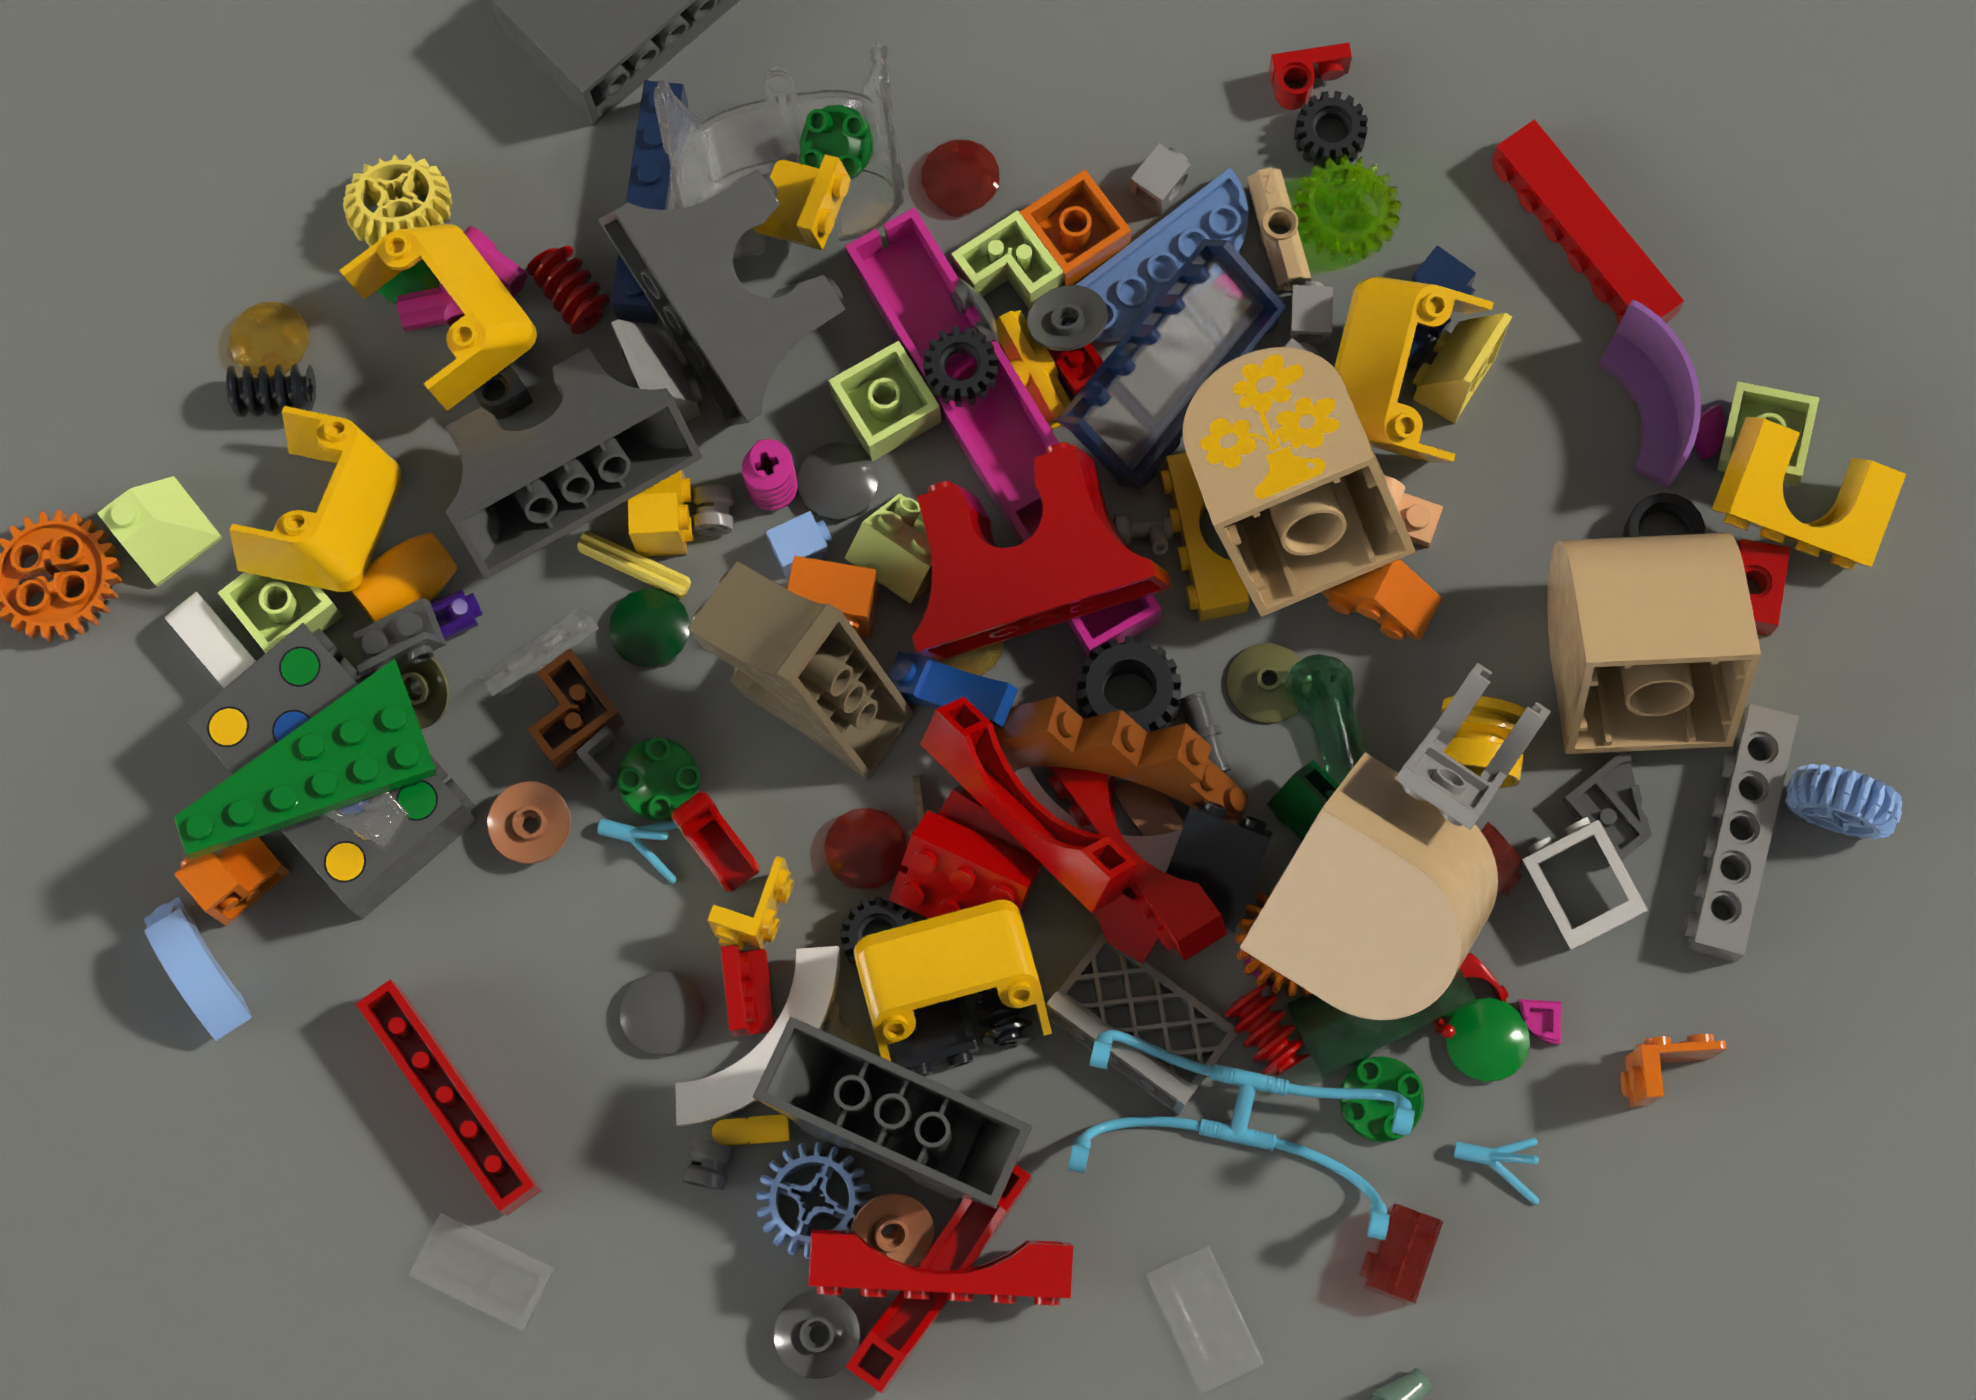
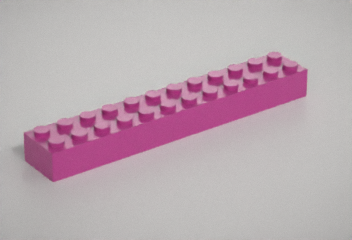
M914 207L883 224L886 242L889 245L885 249L882 247L881 237L877 229L845 245L848 263L895 341L901 343L927 385L923 367L925 349H930L929 342L932 338L938 340L939 332L946 330L947 334L953 333L952 327L959 326L960 332H965L966 327L973 328L974 324L982 319L974 305L966 309V313L963 315L955 307L950 294L958 286L956 283L958 277ZM994 340L991 343L997 356L998 377H995L996 384L993 390L990 388L987 390L988 396L984 400L979 396L976 398V404L969 406V401H963L962 407H956L954 401L950 400L949 404L942 402L940 395L934 396L940 406L943 420L1018 544H1021L1034 534L1042 518V499L1035 487L1034 457L1046 454L1045 449L1059 443L1000 345ZM957 353L947 360L945 371L955 380H965L974 374L977 363L970 355ZM1153 594L1066 621L1086 656L1091 659L1093 650L1099 645L1104 649L1107 647L1108 640L1116 638L1118 643L1125 642V636L1135 637L1161 622V607Z

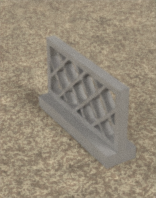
M1103 932L1059 990L1055 991L1045 1005L1049 1021L1091 1052L1097 1035L1107 1030L1121 1031L1139 1038L1141 1033L1161 1031L1165 1050L1182 1057L1195 1056L1196 1062L1204 1064L1202 1055L1212 1054L1205 1064L1213 1066V1064L1219 1061L1238 1035L1234 1032L1235 1026L1147 962L1141 964L1107 943ZM1103 947H1106L1118 956L1120 970L1098 973L1095 957ZM1126 963L1131 965L1133 969H1127ZM1090 965L1091 974L1082 975ZM1146 976L1153 983L1155 995L1132 998L1129 977ZM1122 978L1125 999L1103 1001L1099 980ZM1093 981L1096 1002L1080 1004L1069 996L1068 992L1075 983ZM1160 987H1161L1162 989H1164V990H1165L1166 992H1168V993H1166V994H1161V989H1160ZM1179 1000L1186 1005L1189 1020L1166 1023L1163 1002ZM1156 1003L1160 1024L1137 1026L1133 1005ZM1127 1006L1130 1027L1114 1029L1106 1023L1104 1009ZM1091 1010H1098L1099 1017L1092 1013ZM1195 1013H1197L1202 1018L1196 1019ZM1213 1025L1226 1036L1218 1046L1201 1048L1197 1027ZM1190 1028L1194 1049L1171 1051L1168 1030ZM1113 1041L1108 1064L1178 1116L1207 1077L1206 1075L1197 1074L1189 1084L1175 1073L1173 1064L1167 1062L1166 1067L1159 1062L1161 1060L1124 1043Z

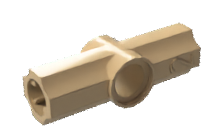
M1269 167L1258 170L1247 177V184L1260 227V242L1266 249L1277 290L1292 291L1293 285H1300L1302 282L1311 281L1310 271L1297 229L1298 217L1292 210L1281 169ZM1280 224L1286 227L1288 232L1276 234L1270 230V227Z

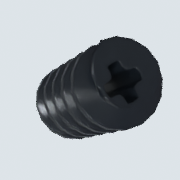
M293 364L290 376H285L282 365H277L274 376L270 377L267 367L261 365L258 377H254L251 367L244 366L242 377H238L235 367L229 366L226 374L227 398L233 412L239 417H245L249 411L252 416L256 417L263 415L264 411L270 416H277L284 406L312 411L316 398L314 370L311 365H308L306 376H302L299 366Z
M996 987L976 993L985 996L975 1003L977 1010L988 1012L978 1019L980 1027L990 1029L980 1036L982 1043L1005 1047L1026 1044L1035 1040L1034 1037L1022 1035V1030L1033 1025L1032 1021L1019 1018V1014L1030 1009V1006L1011 1008L1004 1005L999 998Z

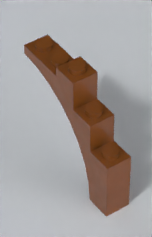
M1054 696L1011 707L1004 726L993 725L998 742L1012 769L1021 767H1062L1116 776L1150 787L1183 802L1189 807L1193 803L1202 804L1203 800L1218 803L1227 808L1225 814L1240 820L1242 819L1248 794L1209 759L1212 746L1187 723L1147 733L1122 709L1083 719L1060 697Z

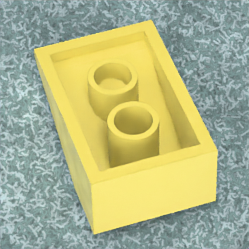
M1500 313L1462 320L1457 323L1452 333L1445 330L1433 349L1434 352L1438 353L1433 363L1429 365L1424 362L1412 382L1417 385L1413 400L1455 424L1495 361L1512 316L1507 313Z

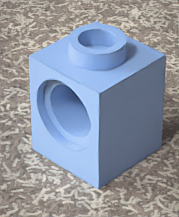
M811 511L766 531L769 544L786 578L790 577L794 556L818 560L830 558L827 545L833 542L824 521L821 520L816 523Z

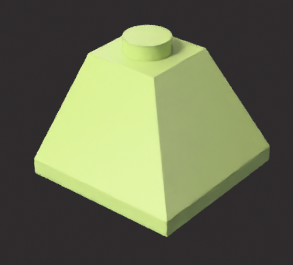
M174 476L130 488L97 513L156 587H159L222 539L219 532Z

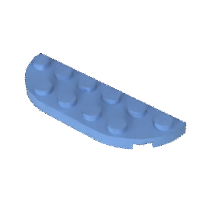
M1231 168L1227 169L1076 284L1092 289L1102 297L1106 304L1107 323L1102 333L1094 341H1121L1204 239L1228 240L1237 252L1240 253L1248 226V203L1242 184ZM1215 262L1208 270L1211 273L1209 279L1201 285L1196 284L1188 294L1190 299L1207 288L1223 273ZM1066 323L1065 326L1072 325L1073 323Z

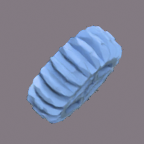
M1815 764L1800 766L1794 771L1792 779H1789L1786 789V807L1796 817L1803 818L1807 823L1815 824L1820 828L1845 834L1848 837L1856 836L1861 839L1868 837L1874 840L1889 837L1890 834L1894 833L1902 814V796L1892 786L1885 785L1882 780L1871 778L1869 774L1863 775L1855 770L1843 769L1840 766L1830 767L1826 764L1820 766Z
M821 1142L815 1143L814 1155H808V1149L804 1143L799 1144L800 1158L795 1160L788 1149L784 1150L782 1155L788 1164L782 1168L776 1161L772 1160L769 1166L777 1173L775 1179L767 1175H762L760 1178L761 1183L771 1187L770 1192L760 1191L756 1193L757 1200L769 1202V1206L757 1210V1216L759 1218L771 1216L773 1219L762 1227L763 1231L768 1234L779 1229L780 1232L775 1237L773 1243L780 1247L787 1239H790L788 1253L792 1256H795L798 1252L800 1244L805 1245L804 1257L808 1260L810 1258L811 1236H807L809 1228H812L815 1220L826 1215L839 1218L842 1221L832 1230L851 1231L850 1227L857 1215L858 1209H861L869 1202L868 1200H859V1195L867 1194L871 1191L869 1184L856 1185L855 1183L865 1175L862 1168H857L850 1173L848 1172V1169L854 1162V1158L851 1155H847L839 1163L837 1159L840 1149L837 1146H833L829 1151L828 1157L823 1156L824 1147ZM812 1166L821 1167L819 1173H816L815 1178L808 1185L800 1186L786 1182L794 1173L801 1169ZM833 1172L839 1174L847 1185L849 1192L848 1208L829 1198L828 1190ZM820 1188L823 1192L820 1195L821 1199L825 1200V1203L834 1209L825 1206H815L812 1212L809 1211L808 1213L805 1210L808 1204L803 1202L801 1196L795 1194V1192L804 1196L806 1194L813 1196L816 1190ZM780 1194L789 1197L799 1204L798 1222L794 1231L785 1224L779 1208Z

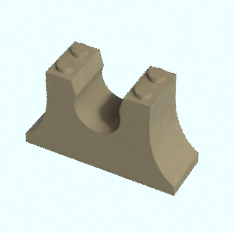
M739 561L734 564L729 572L721 577L717 589L706 604L695 612L692 622L687 628L702 647L735 667L730 681L743 697L806 735L866 780L869 779L915 715L842 611L828 603L821 604L799 596Z

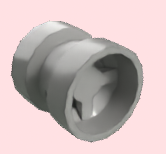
M721 485L696 487L693 490V502L697 506V514L693 516V531L710 536L731 533L733 531V517L729 512L730 507L734 504V490Z

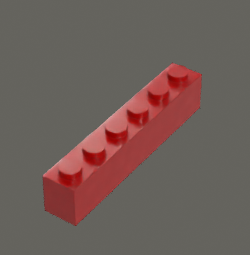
M1535 119L1496 146L1491 162L1498 178L1504 183L1509 182L1514 188L1521 206L1527 212H1533L1541 221L1542 229L1547 238L1553 243H1559L1567 253L1566 257L1570 266L1577 273L1582 272L1590 281L1596 298L1604 304L1608 303L1617 314L1618 324H1620L1631 300L1638 301L1649 308L1665 323L1677 316L1684 303L1682 297Z
M390 979L357 1002L355 1005L497 1210L508 1216L542 1191L540 1186L402 988Z

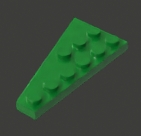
M395 658L175 815L174 820L188 860H193L437 775Z

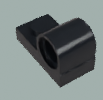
M508 365L473 391L480 407L494 415L496 419L507 418L533 402L526 386L511 365ZM495 389L505 391L499 400H486L488 394Z

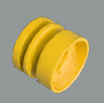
M1454 696L1443 700L1441 714H1443ZM1481 696L1444 753L1478 776H1481L1526 708L1502 699ZM1523 754L1499 788H1510L1519 784Z

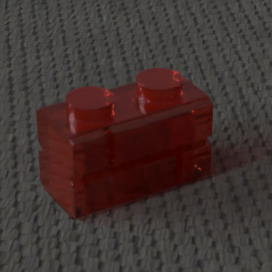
M1394 1203L1390 1206L1389 1212H1387L1390 1215L1386 1238L1385 1240L1378 1241L1374 1253L1367 1250L1359 1275L1366 1277L1363 1288L1412 1306L1416 1304L1443 1221Z

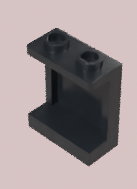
M1203 800L1202 804L1193 803L1190 807L1166 873L1179 879L1199 883L1221 913L1225 928L1235 932L1273 832L1265 829L1267 824L1262 820L1248 815H1243L1241 820L1225 814L1226 807L1209 800Z
M964 996L913 1010L916 1019V1027L913 1033L902 1041L890 1044L895 1064L924 1077L933 1073L932 1067L948 1062L949 1068L960 1067L973 1062L972 1055L980 1053Z

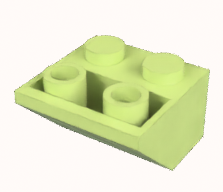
M899 493L862 522L845 559L855 566L876 569L878 582L910 604L932 585V559L919 503Z

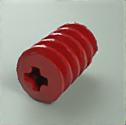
M571 246L547 249L535 256L528 263L526 270L529 275L534 276L536 285L543 288L545 297L552 300L554 309L561 312L562 320L570 325L571 332L573 334L585 333L601 320L604 308L608 305L610 299L607 294L596 296L601 289L598 282L587 284L592 277L589 270L579 271L583 263L580 258L570 259L574 253Z
M1268 982L1234 1001L1225 1013L1226 1019L1241 1018L1235 1026L1234 1032L1236 1034L1250 1033L1243 1042V1047L1251 1048L1258 1046L1259 1049L1251 1060L1253 1063L1267 1061L1268 1064L1260 1074L1277 1077L1312 1054L1297 1055V1051L1304 1041L1302 1039L1288 1040L1295 1026L1293 1024L1284 1026L1278 1024L1286 1012L1284 1009L1270 1010L1277 997L1276 995L1261 996V993L1268 985Z

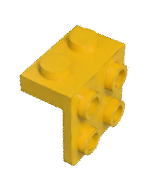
M824 155L820 168L788 160L777 161L770 178L778 190L776 198L780 205L762 225L753 228L754 231L762 235L823 250L828 236L834 227L843 199L848 192L851 178L840 158Z
M775 857L754 917L713 904L707 921L714 935L720 938L718 942L720 945L737 944L741 951L744 946L756 950L763 949L766 941L770 943L774 941L780 919L776 918L780 902L784 904L788 902L794 880L790 879L791 871L788 869L785 858Z

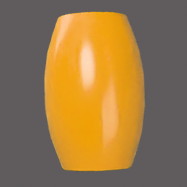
M430 532L407 539L380 555L369 565L360 586L350 592L374 623L421 598L431 601L447 585L458 568L440 541Z

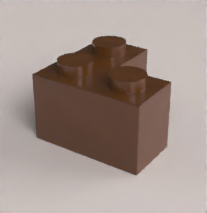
M571 648L537 672L541 681L559 706L527 730L557 772H560L579 758L576 751L604 726L607 725L614 732L624 725L625 722L619 711Z

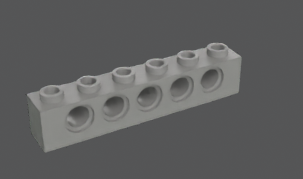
M1751 703L1744 709L1732 754H1725L1720 770V777H1724L1726 780L1723 793L1717 792L1712 804L1711 816L1717 817L1714 832H1707L1702 847V856L1707 857L1704 872L1699 871L1697 873L1692 895L1698 896L1695 912L1689 911L1684 924L1683 935L1689 937L1686 949L1737 962L1745 955L1799 716ZM1755 744L1760 746L1766 754L1765 761L1753 759L1748 752V745ZM1747 783L1751 785L1757 793V799H1745L1739 792V784ZM1737 822L1742 824L1748 833L1747 840L1736 839L1730 832V823ZM1721 862H1730L1736 866L1739 873L1738 880H1730L1724 877L1720 869ZM1718 901L1727 906L1729 910L1728 920H1720L1713 915L1711 911L1712 902Z

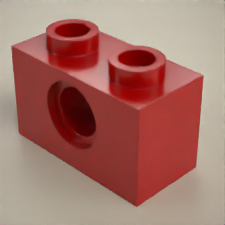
M1741 538L1737 545L1743 560L1746 579L1756 582L1760 588V594L1749 593L1757 634L1771 636L1779 626L1790 547Z

